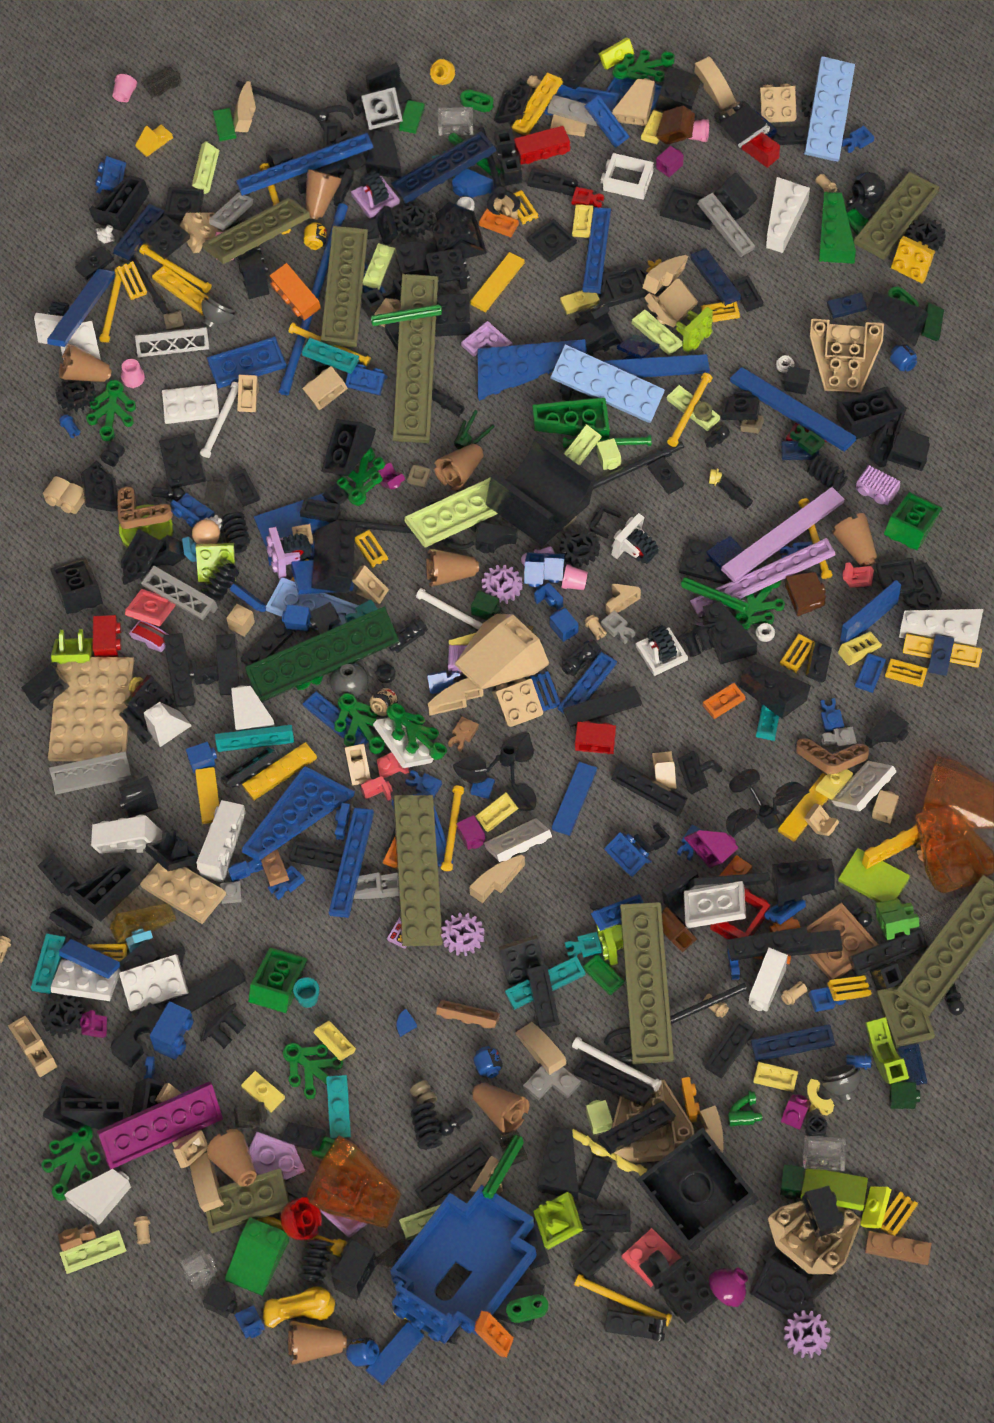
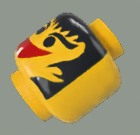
M317 222L306 226L303 236L304 244L312 250L325 246L326 228Z

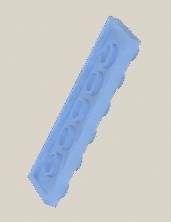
M823 56L820 58L804 151L805 155L838 162L855 64Z
M568 345L564 346L550 377L595 399L606 398V404L648 423H651L665 391L663 388Z
M282 577L266 605V611L282 617L283 611H286L287 604L309 607L313 611L331 602L341 620L340 623L333 627L336 628L347 623L345 615L356 613L355 608L359 605L326 593L298 595L295 582Z

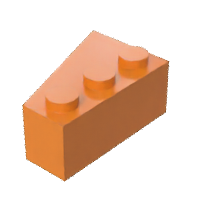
M287 263L269 275L272 281L270 285L281 296L282 300L292 308L293 313L297 317L300 316L305 321L321 309L319 300Z

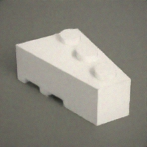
M146 815L92 824L91 846L99 853H124L125 849H137V853H143L146 844L162 840V830Z

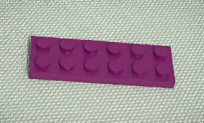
M206 1082L96 1132L107 1165L110 1169H113L221 1121L223 1117L213 1086L210 1082Z

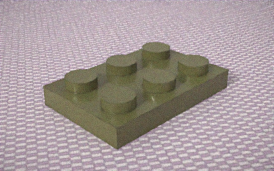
M900 985L877 991L876 995L883 1015L886 1017L895 1049L935 1038L928 1015L895 994Z

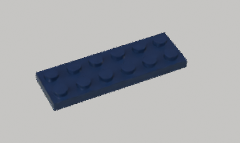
M480 131L392 182L391 185L402 200L408 203L415 200L421 194L429 192L435 186L444 183L454 175L460 174L466 168L474 166L478 161L491 156L492 153L496 152L495 146Z

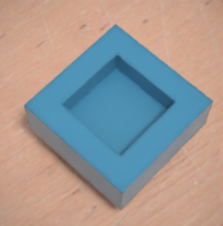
M189 536L182 538L184 555L191 562L197 561V543Z

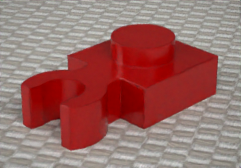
M576 187L572 198V205H593L594 207L602 208V202L598 201H604V195H593V190Z

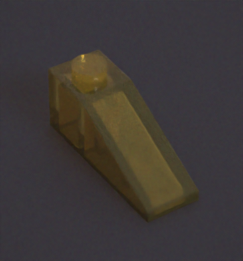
M166 903L117 913L109 928L117 943L126 942V938L133 936V931L143 929L144 932L149 930L153 932L176 921V917L169 904Z

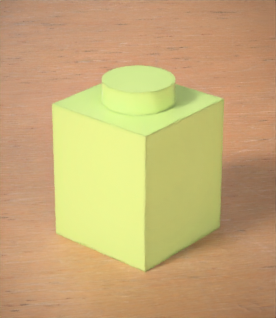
M615 439L598 442L597 455L603 470H612L621 466V455Z
M595 1100L586 1105V1114L593 1135L612 1128L613 1121L606 1100Z

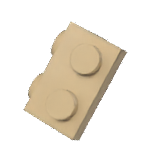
M781 84L780 87L763 85V88L759 89L761 118H763V121L772 123L793 122L796 120L795 86H791V84Z
M215 213L185 214L180 227L190 234L187 244L193 253H199L203 247L202 243L215 237L216 232H225L209 224L210 218Z
M676 279L659 297L651 293L645 297L648 302V308L658 315V321L663 325L667 324L673 328L698 303L681 279Z
M520 678L514 680V683L507 685V683L499 684L496 686V690L492 691L494 698L499 701L506 724L509 727L543 714L531 678Z

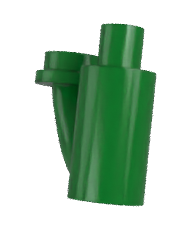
M748 1090L747 1095L733 1104L728 1112L729 1127L754 1125L755 1121H762V1113H754L753 1110L739 1111L747 1103H749V1106L756 1104L755 1091L751 1092V1090Z

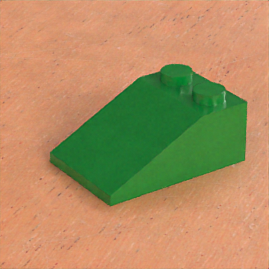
M909 492L890 517L884 535L888 536L891 540L906 545L910 549L918 551L942 511V507Z
M270 947L250 985L248 1002L287 1013L294 998L293 987L301 979L307 958Z
M249 1217L238 1241L225 1281L263 1296L290 1241L289 1236L278 1228Z

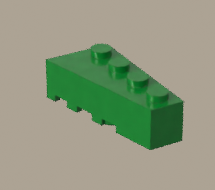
M824 192L819 261L855 264L856 250L842 193Z
M606 398L532 405L534 431L578 436L584 427L588 425L599 433L602 438H609L610 428Z

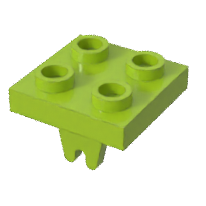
M706 307L699 315L690 310L687 313L689 315L687 318L691 323L687 326L680 322L676 323L677 327L675 329L683 335V350L687 353L692 349H697L704 338H708L712 333L713 310L709 307Z
M234 543L196 544L198 582H211L208 578L209 576L216 577L212 572L213 570L219 571L216 565H223L220 561L222 558L235 565Z
M79 629L78 638L65 639L64 630H60L59 639H55L51 654L52 662L64 664L67 662L85 663L90 661L93 650V638H84L83 629Z
M616 925L602 931L597 926V934L602 944L604 959L609 960L610 966L618 964L617 950L623 948L622 925Z
M569 1192L552 1201H546L545 1205H539V1208L533 1211L544 1247L547 1249L583 1231L572 1194Z

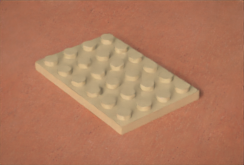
M91 657L90 661L85 663H57V669L70 687L54 699L48 752L49 761H83L127 752L129 726L119 714L123 713V710L127 708L124 702L132 694L129 691V683L133 679L134 657Z

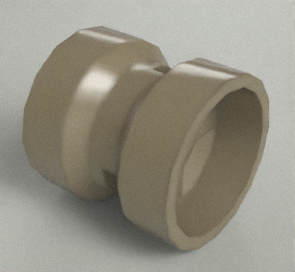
M427 1080L416 1083L410 1089V1093L417 1099L418 1105L435 1103L437 1100V1096L434 1092H431Z

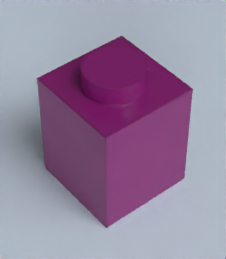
M670 145L656 158V169L671 177L683 166L684 155L680 150Z
M474 815L456 823L457 832L467 850L471 848L477 849L483 845L485 833Z

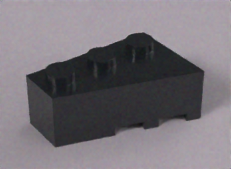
M874 292L868 306L872 313L913 346L916 345L929 314L927 311Z

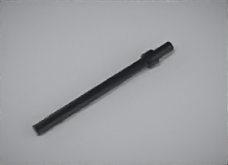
M133 255L130 262H134L143 283L153 297L155 306L161 310L163 315L169 314L170 311L165 305L166 301L159 295L136 256Z
M680 441L677 447L665 446L650 456L595 480L593 489L662 457L668 458L672 456V453L683 449L684 445Z

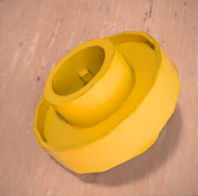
M445 59L435 61L430 69L432 80L438 85L449 84L455 76L454 65Z

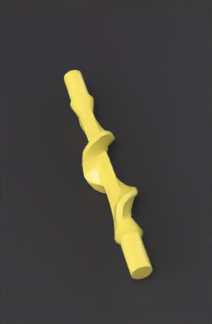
M575 1129L572 1130L574 1139L580 1141L583 1145L590 1146L594 1154L601 1157L609 1156L616 1160L617 1166L626 1172L635 1171L640 1176L648 1171L641 1164L635 1165L614 1153L610 1155L604 1147L592 1141L588 1135L586 1136Z

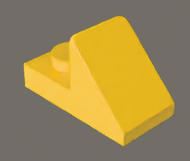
M162 124L153 131L146 126L135 147L147 157L170 141L173 135Z

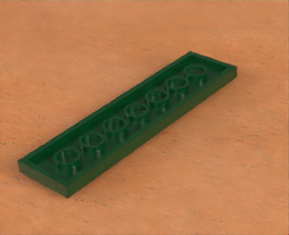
M384 606L245 667L256 695L261 702H264L333 672L343 665L351 664L395 645L400 640Z

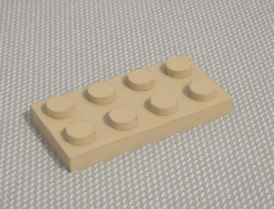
M159 863L154 866L140 883L143 889L201 924L205 922L227 895L225 890L186 867L167 871Z

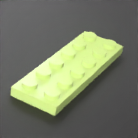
M490 478L405 517V523L424 548L498 514L486 505Z

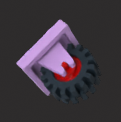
M374 170L361 176L362 186L351 191L352 197L369 219L375 217L384 206L392 208L400 204L399 198Z
M269 528V536H266L268 544L266 548L268 556L272 557L273 560L271 562L274 573L277 572L279 579L285 578L286 565H290L292 561L306 560L307 557L311 556L312 549L309 539L306 535H298V533L294 536L290 534L289 537L279 538L277 528Z

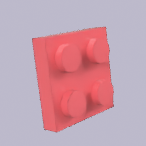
M141 589L126 608L125 615L152 625L161 626L174 609L175 604L156 593Z
M652 1228L621 1256L650 1287L654 1284L642 1271L640 1264L645 1262L657 1250L664 1255L669 1266L681 1258Z

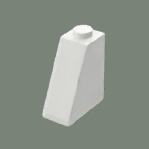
M241 685L231 688L236 731L275 727L274 720L251 686Z
M158 702L144 712L148 732L159 747L191 727L189 721L180 711L161 702Z
M768 948L749 996L748 1004L753 1009L768 1011L786 971L788 955Z
M111 1169L68 1191L65 1194L66 1200L96 1224L100 1225L131 1188L129 1177L122 1171L118 1173Z

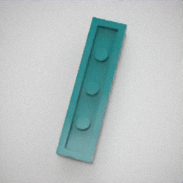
M282 725L215 734L217 751L223 752L294 743L292 725Z
M577 956L548 970L552 991L586 975ZM528 980L505 990L513 1010L533 1001Z

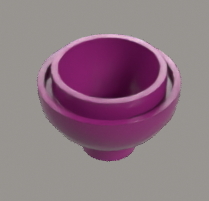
M738 1267L734 1270L721 1268L713 1271L709 1275V1285L714 1295L727 1306L739 1307L746 1296L745 1283L748 1281L746 1273Z

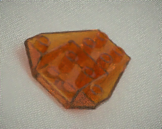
M937 756L919 822L923 823L930 820L934 829L994 828V783L955 760Z
M950 805L915 816L925 871L935 890L942 893L950 892L975 884L983 875L988 877L994 873L993 850Z
M339 1135L322 1159L307 1192L309 1203L328 1214L387 1228L401 1193L355 1144Z

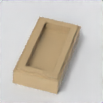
M553 115L550 129L564 125L567 134L585 136L586 123Z

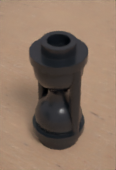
M420 618L413 619L409 624L397 631L400 642L388 648L392 652L396 651L399 653L417 638L425 635L428 629L423 620Z
M593 639L585 641L573 654L562 660V670L567 675H576L582 667L599 655L601 651L599 644Z

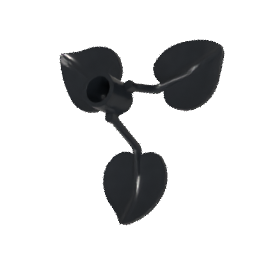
M529 733L520 734L506 740L502 744L500 755H496L494 761L487 768L485 761L476 756L463 758L453 764L456 774L464 781L473 784L484 782L487 779L486 772H489L498 761L505 767L510 766L511 786L513 789H509L506 792L519 808L517 810L531 811L536 807L537 799L532 788L526 784L516 787L514 776V760L517 762H527L533 757L534 748Z
M746 769L740 772L730 781V790L738 793L749 788L760 809L759 814L751 808L748 810L740 808L732 812L726 820V829L729 835L734 838L738 832L750 826L757 818L767 829L776 827L780 822L776 815L779 813L777 806L788 804L810 793L809 790L798 782H788L776 790V796L772 799L773 807H770L769 805L762 804L752 787L753 784L760 780L759 772L755 769Z

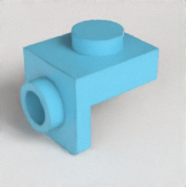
M143 929L133 931V936L126 938L129 952L131 953L144 941L153 938L151 930L146 932Z

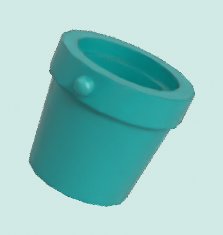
M301 978L293 987L294 996L301 1006L310 1008L317 1003L320 990L314 978Z

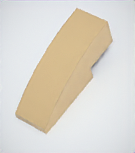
M710 56L695 63V74L703 82V88L721 111L733 106L736 103L733 93Z
M247 81L242 88L235 107L234 132H248L256 106L250 81Z
M688 256L674 257L654 267L646 275L643 289L656 294L662 285L669 287L685 269Z
M469 678L461 680L443 690L428 703L429 716L467 707L466 700L482 697L483 689L478 688Z
M519 855L510 858L487 870L469 887L470 895L483 903L494 889L502 893L525 866V857Z
M26 1016L8 1025L39 1077L57 1068L52 1055Z
M533 1022L515 1032L537 1063H540L549 1075L566 1065V1058L563 1053Z
M712 1106L700 1111V1120L705 1131L723 1153L722 1125L716 1106Z
M206 1152L190 1164L198 1202L204 1212L224 1205L213 1163L208 1157V1152Z

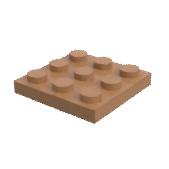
M842 903L807 927L808 933L840 930L842 951L808 954L830 980L839 979L853 969L848 958L849 956L878 945Z

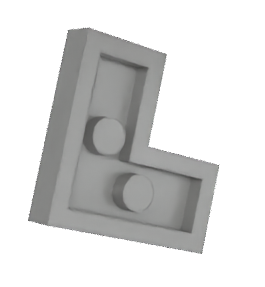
M541 1066L523 1085V1088L538 1100L552 1086L566 1098H569L581 1085V1081L564 1067L549 1075L544 1067Z

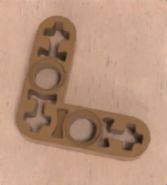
M124 487L118 491V520L120 526L124 529L169 521L173 517L171 507L168 504L136 509V496L133 488Z
M803 738L797 741L796 753L823 772L837 774L866 761L869 756V747L864 744H855L831 754L812 740Z

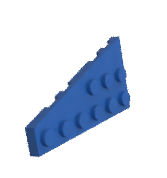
M586 340L478 349L479 401L491 394H499L502 390L509 387L514 388L537 379L542 374L552 373L565 345L586 354Z
M304 766L242 847V852L260 861L332 812L342 803L354 797L355 791Z

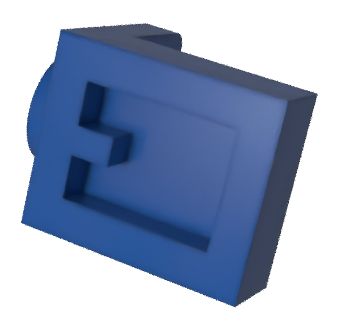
M550 583L540 586L535 591L534 600L536 604L545 599L550 607L554 606L557 610L563 607V597Z
M254 1305L234 1314L245 1338H255L265 1329Z

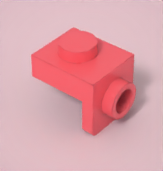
M849 562L846 563L842 576L851 588L871 586L874 569L871 566L854 568Z
M392 752L377 759L379 776H383V778L399 771L404 774L409 773V768H402Z
M383 776L369 779L361 785L362 794L365 799L383 792L388 801L391 800V792L393 790L389 781L385 782Z

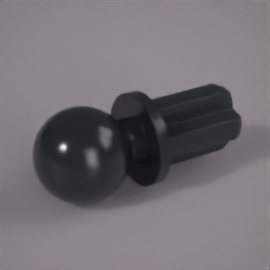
M721 425L712 431L710 436L705 439L706 447L713 448L715 445L721 444L724 439H727L730 434L728 427Z
M170 486L167 488L153 487L151 495L153 497L166 498V501L172 498L178 502L185 495V491L179 487L171 490Z
M851 895L846 896L842 900V904L853 916H857L856 920L863 927H868L872 923L871 914L867 911H862L864 906L859 905Z
M955 983L946 993L945 1001L949 1003L948 1010L952 1015H960L964 1011V1004L960 1000L961 994L958 993Z
M464 1108L455 1115L451 1114V1120H442L438 1124L440 1126V1131L438 1132L443 1136L451 1135L454 1127L460 1129L461 1125L473 1118L472 1112L468 1108Z

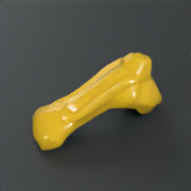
M318 1286L308 1288L304 1292L293 1296L269 1299L265 1302L263 1308L265 1326L274 1328L284 1320L301 1316L326 1320L334 1313L335 1299L328 1290Z

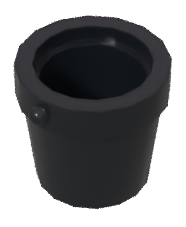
M288 148L275 151L269 150L266 153V160L271 168L293 160V156Z

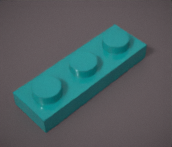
M309 338L302 350V356L352 374L359 361V356L312 338Z
M46 934L31 985L32 991L51 994V985L62 958L59 956V950L66 944V937Z
M347 1075L328 1076L326 1079L330 1138H350L351 1126Z

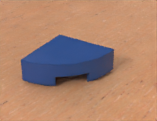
M407 1009L403 1010L397 1019V1031L400 1037L417 1027L416 1022Z
M147 1056L144 1079H154L155 1060L154 1057Z

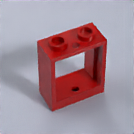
M744 887L745 902L760 910L746 932L744 933L728 922L711 924L710 929L728 940L753 936L765 920V912L770 909L768 901L762 897H756L750 890Z

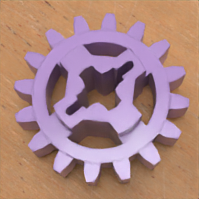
M496 565V570L489 568V573H484L482 591L499 598L500 603L504 600L508 604V599L514 601L515 595L520 596L522 577H519L518 571H513V567L507 569L506 565L503 568Z
M459 913L458 918L452 915L451 922L446 920V927L441 928L444 947L449 946L450 953L456 950V955L463 952L467 956V951L469 950L471 953H475L474 947L480 949V942H484V928H481L482 922H477L476 916L472 917V919L469 918V913L465 917H462V914Z
M802 1311L800 1317L796 1313L793 1315L794 1321L788 1319L787 1324L789 1326L784 1328V1332L788 1334L784 1335V1340L789 1341L787 1348L794 1347L793 1354H797L799 1351L801 1352V1358H804L805 1353L809 1354L810 1358H813L814 1352L821 1355L820 1348L826 1350L827 1344L825 1342L830 1341V1336L827 1335L830 1333V1328H825L827 1321L821 1322L820 1314L814 1317L813 1311H810L809 1315ZM817 1327L821 1331V1337L816 1331ZM811 1330V1335H807L803 1339V1334ZM793 1331L798 1335L797 1342L793 1337Z

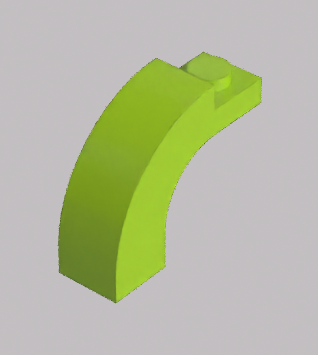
M886 1017L865 1022L870 1040L869 1046L883 1080L891 1084L909 1079L904 1058L899 1057L893 1045Z

